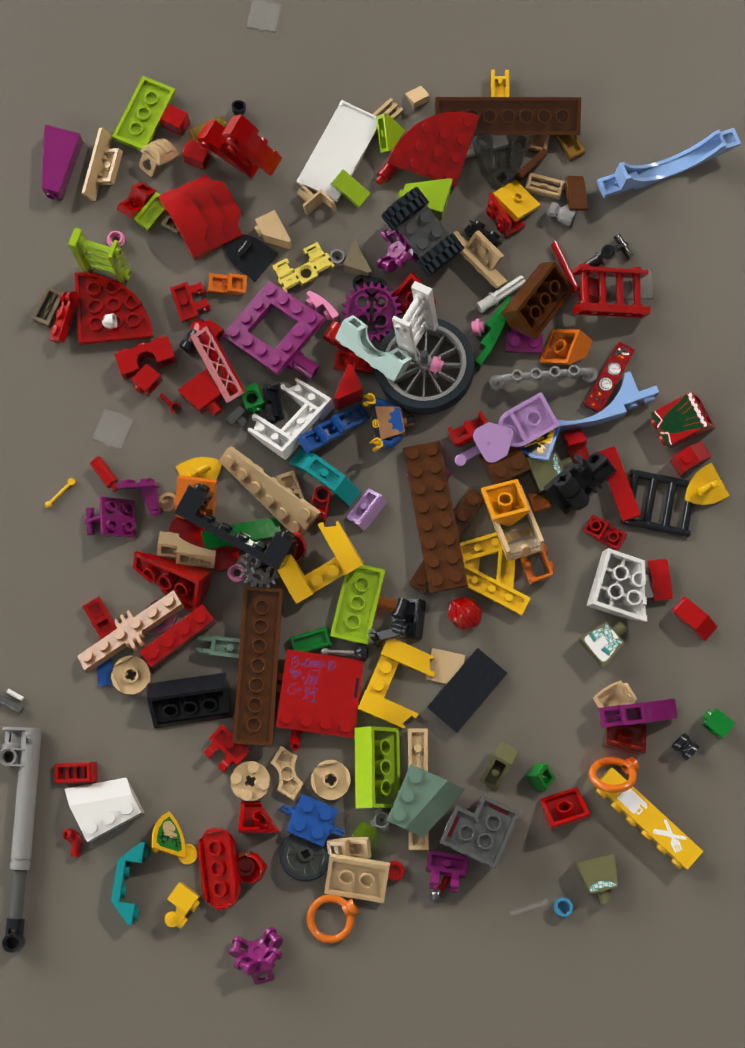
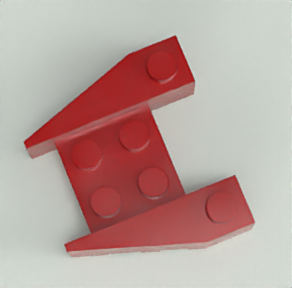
M242 114L233 116L226 128L217 120L207 121L197 137V140L204 149L213 152L251 179L259 167L269 176H272L282 160L279 153L267 145L268 140L265 137L261 139L256 126Z

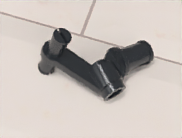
M619 233L617 234L618 238L616 236L613 237L618 245H605L601 249V255L596 252L594 257L582 264L598 267L601 264L605 265L604 259H613L618 251H622L626 259L630 258L629 255L632 257L634 254L629 249L628 242H625Z
M398 598L395 611L391 613L393 620L391 629L376 632L374 629L368 631L369 640L372 644H375L376 647H381L382 641L408 635L410 625L406 623L405 615L410 605L409 600Z

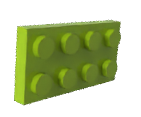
M142 76L112 135L113 140L139 151L151 143L161 124V116L168 104H171L176 94L175 88Z
M362 565L344 575L330 637L368 645V631L373 626L386 570Z

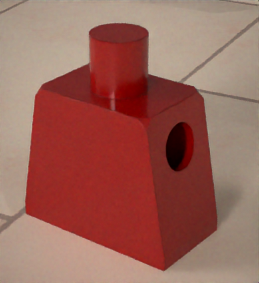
M207 369L178 389L180 396L200 414H204L209 410L215 417L222 412V408L218 405V402L222 400V396Z

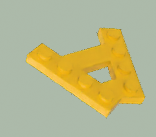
M529 522L508 529H504L502 531H510L516 528L529 525ZM529 528L512 533L508 537L505 536L507 543L532 536L533 534ZM494 532L461 542V551L468 587L466 588L522 616L531 598L513 589L515 560L507 562L497 533ZM498 553L496 580L479 571L480 558Z

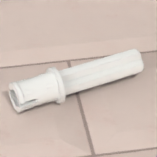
M518 276L494 293L490 292L487 297L476 303L477 309L484 313L490 307L497 306L499 301L521 288L526 282L525 278Z

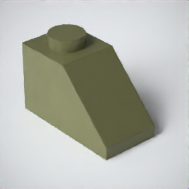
M500 741L479 782L497 791L510 769L518 750Z

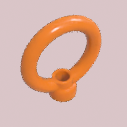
M632 756L625 760L617 757L601 758L591 765L589 778L594 786L602 791L609 793L625 792L636 783L637 771L640 769L639 763ZM606 765L620 766L625 774H629V779L623 784L610 785L602 782L597 777V771Z
M322 895L314 900L308 909V929L317 940L323 943L334 944L341 942L349 936L354 927L355 915L359 914L358 907L353 899L347 901L337 895ZM328 902L340 905L347 917L344 929L336 935L323 934L315 924L317 909Z

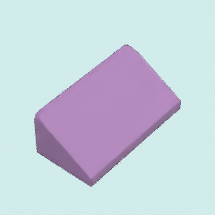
M368 488L346 518L365 531L386 505L387 501L382 495Z

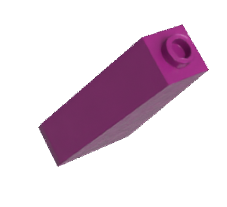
M45 124L41 188L48 198L63 200L83 140L80 133Z

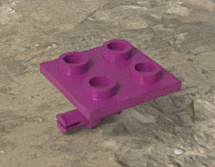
M140 479V483H136V480H121V484H116L118 489L139 488L150 514L158 516L161 513L158 500V487H160V483L155 482V479Z
M101 496L99 497L100 515L95 517L94 508H86L87 519H85V524H87V535H95L94 524L100 523L101 535L136 537L134 500Z

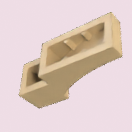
M162 531L159 533L157 555L176 557L175 564L214 568L215 550L190 544L181 539L178 533Z

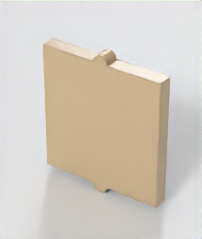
M432 648L431 655L434 656V659H430V671H435V676L433 678L426 675L425 680L447 684L464 664L465 655Z

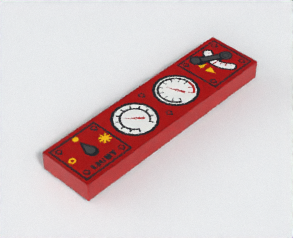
M620 341L618 342L588 395L584 406L597 413L602 411L635 349Z

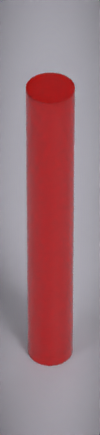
M558 242L551 243V247L566 278L574 288L573 293L580 291Z

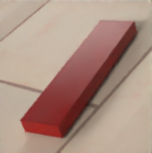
M613 446L597 452L608 458L616 469V472L607 481L622 522L641 517L616 447Z

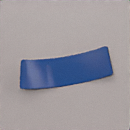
M111 658L97 667L99 686L113 684L111 680V673L113 672Z

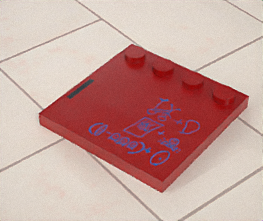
M287 649L275 728L354 739L364 661Z

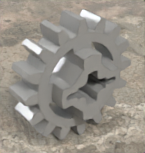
M246 553V557L241 559V562L244 564L239 566V569L243 570L240 576L246 577L244 583L250 582V587L256 585V587L270 588V586L275 585V580L280 578L277 575V569ZM264 567H265V569H263V570H255V569H257V568H264Z

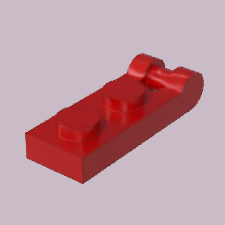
M64 292L60 295L61 306L56 312V321L50 331V341L54 343L65 342L79 299L77 292Z

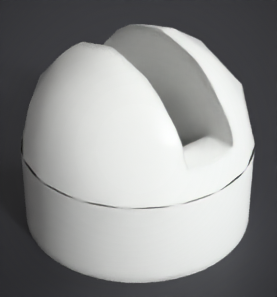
M114 313L105 315L102 321L103 326L108 329L117 328L116 315Z

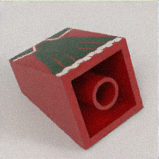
M692 391L651 413L653 417L650 419L655 429H659L661 433L659 438L664 446L667 445L669 448H673L715 429L699 395Z

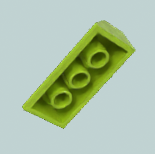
M375 726L355 728L356 808H392L400 790L399 728Z

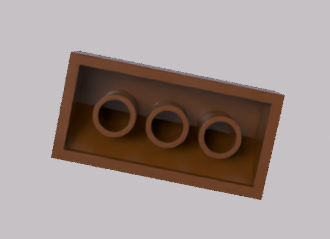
M555 261L541 263L501 314L511 328L535 340L574 291V288Z

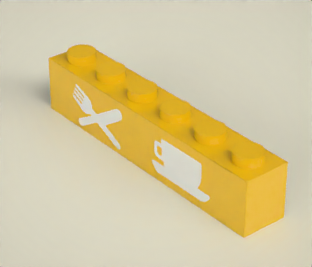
M613 767L609 768L600 778L602 782L610 785H619L627 781ZM634 787L621 793H609L598 788L595 791L601 798L609 799L612 802L610 806L618 813L623 812L627 816L626 821L633 827L637 825L642 830L641 835L648 841L652 839L657 844L656 849L663 855L668 854L672 858L671 862L678 869L688 870L704 852Z

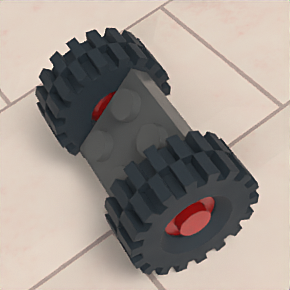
M415 187L387 208L381 217L392 231H399L420 258L417 263L429 277L454 259L465 247L454 233L449 234L427 206L429 203L427 198L418 187Z

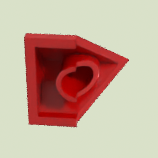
M241 801L239 833H281L262 806L261 801Z

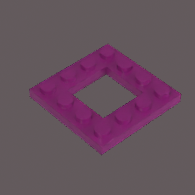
M268 281L222 334V337L279 376L326 320L324 316L271 281ZM272 307L297 323L275 349L251 334V331Z

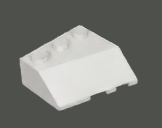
M609 548L602 551L586 606L621 618L647 622L645 560Z
M127 778L65 789L69 807L87 842H93L145 813Z

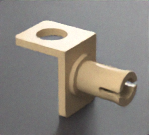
M306 186L301 187L304 191L299 188L297 195L305 201L303 208L306 215L313 212L323 202L334 212L337 211L335 202L323 190L320 189L317 193L313 194Z

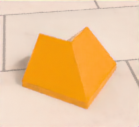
M518 479L481 488L493 522L511 527L530 512Z

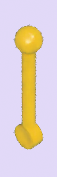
M68 479V484L64 488H62L50 501H47L45 503V507L51 508L52 504L70 486H74L76 484L75 479Z

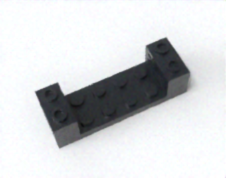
M203 483L188 486L174 512L175 514L277 570L285 566L298 542V539L294 538V533L286 529L285 531L276 532L267 548V545L260 541L254 542L250 540L248 534L241 531L240 533L233 530L234 527L230 524L215 521V516L209 513L203 514L214 494L209 491L210 487Z

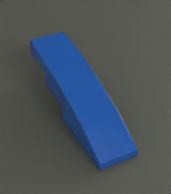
M359 403L333 415L330 420L318 424L313 430L300 435L297 440L306 453L310 454L370 420L371 417Z

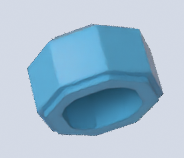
M559 897L554 901L553 910L557 916L568 917L573 913V904L569 898Z

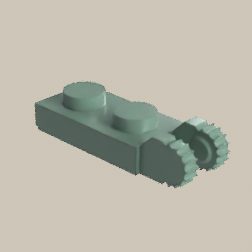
M197 636V641L211 643V649L199 647L196 648L195 653L239 659L240 639L220 636Z

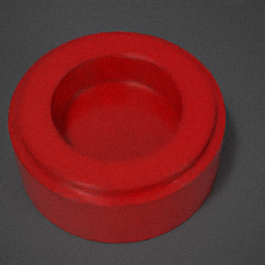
M399 861L389 862L388 879L391 881L401 880L405 874L403 864Z

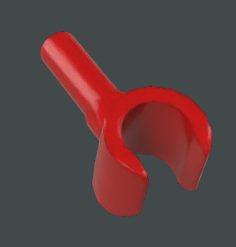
M163 393L159 395L170 407L172 414H176L172 410L173 406H178L181 409V405L178 402L170 401Z

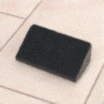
M407 599L410 601V605L405 617L406 623L410 625L408 635L400 637L422 639L426 602L421 599Z

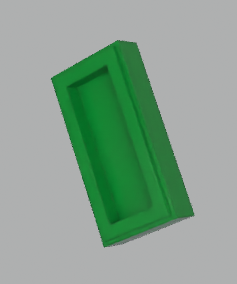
M327 626L289 637L292 649L296 651L313 652L332 646Z

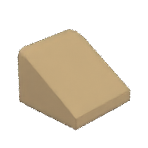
M422 86L405 93L413 109L430 100L429 94Z

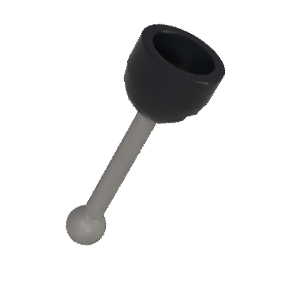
M360 645L354 651L328 650L323 648L321 653L323 655L351 654L355 655L358 660L367 661L368 645Z

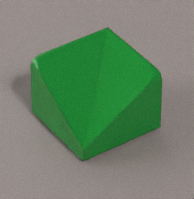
M536 763L526 775L535 791H546L555 780V776L547 763Z

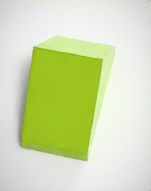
M388 113L377 115L376 122L380 153L392 151L405 130Z

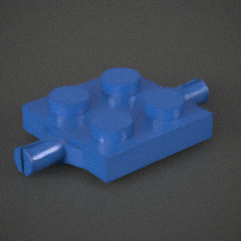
M304 794L301 795L298 804L294 808L282 804L280 812L290 815L287 833L322 848L331 833L342 838L345 830L334 826L339 809Z

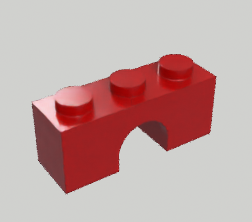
M160 336L152 342H142L134 348H125L114 354L124 380L133 378L140 371V363L145 358H154L159 368L177 362L168 336Z

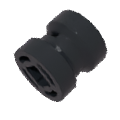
M190 330L187 338L179 344L191 356L197 353V349L190 338L191 335L196 333L193 330Z
M684 733L671 747L675 751H679L681 757L687 761L700 746L695 742L692 743L689 740V736Z

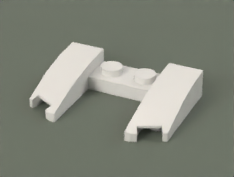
M295 378L297 383L295 386L286 388L284 384L281 385V391L302 406L286 425L279 429L254 413L252 420L256 421L254 429L248 428V432L285 460L298 447L296 443L298 437L306 433L319 418L323 420L334 408L330 397L298 378Z

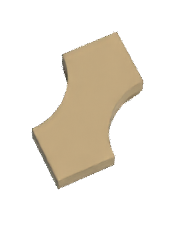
M280 746L271 761L280 777L277 791L294 801L304 785L297 777L295 771V763L298 756Z

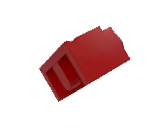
M479 411L478 417L472 421L466 420L462 426L454 430L452 427H449L447 435L453 446L460 448L473 441L474 431L488 423L483 412Z

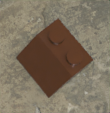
M510 446L507 456L493 463L486 461L482 454L479 455L492 485L520 479L529 475L531 470L524 453L519 447Z

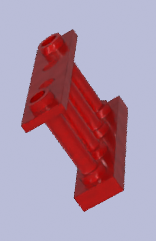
M579 264L577 268L572 270V275H581V301L573 307V315L644 318L650 314V306H643L641 304L640 279L648 275L649 270H642L641 267L624 269ZM588 276H598L599 302L597 303L589 301ZM606 277L616 278L615 304H608L606 302ZM623 278H633L634 304L632 305L624 303Z

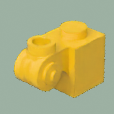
M179 882L167 898L176 906V911L168 912L165 915V923L169 927L176 926L182 929L188 921L186 918L187 914L190 911L194 912L201 903L198 901L201 896L183 882Z

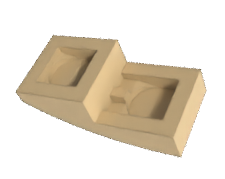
M294 470L276 476L279 484L291 489L298 498L304 499Z
M348 837L327 841L329 855L332 853L369 859L372 856L369 837Z

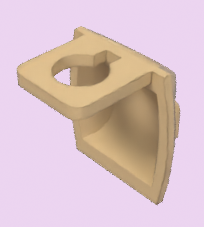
M164 138L157 139L141 149L142 156L139 167L152 177L157 165L160 166L174 160L179 153L168 140ZM145 160H150L151 170L145 166Z
M620 680L599 691L593 697V700L599 708L633 704L637 697L628 683H623Z

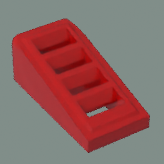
M97 762L54 764L55 784L97 782ZM63 767H65V779H63ZM71 767H73V779H71ZM79 767H81V778H80V779H79Z

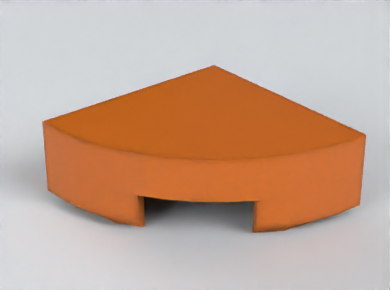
M535 493L527 495L533 513L551 508L550 502L544 497Z

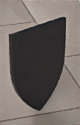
M242 234L243 236L224 245L225 252L230 262L238 270L256 282L278 253L257 238Z

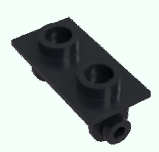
M477 219L475 222L469 220L472 225L471 227L468 225L464 230L467 236L472 237L479 230L498 248L496 243H502L499 240L500 235L493 230L490 232L485 230V225Z
M280 383L273 386L271 384H264V388H262L264 401H268L265 404V417L268 419V422L274 424L285 419Z

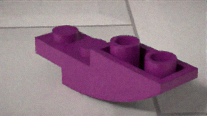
M675 699L598 708L601 728L678 718Z

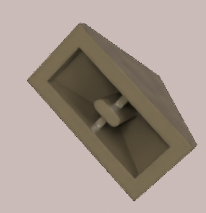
M356 240L352 241L344 262V272L356 276L372 277V271Z

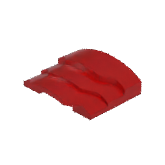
M206 174L193 182H189L177 189L173 188L158 196L160 204L177 227L194 261L243 236L238 226L241 211L223 181L211 180Z

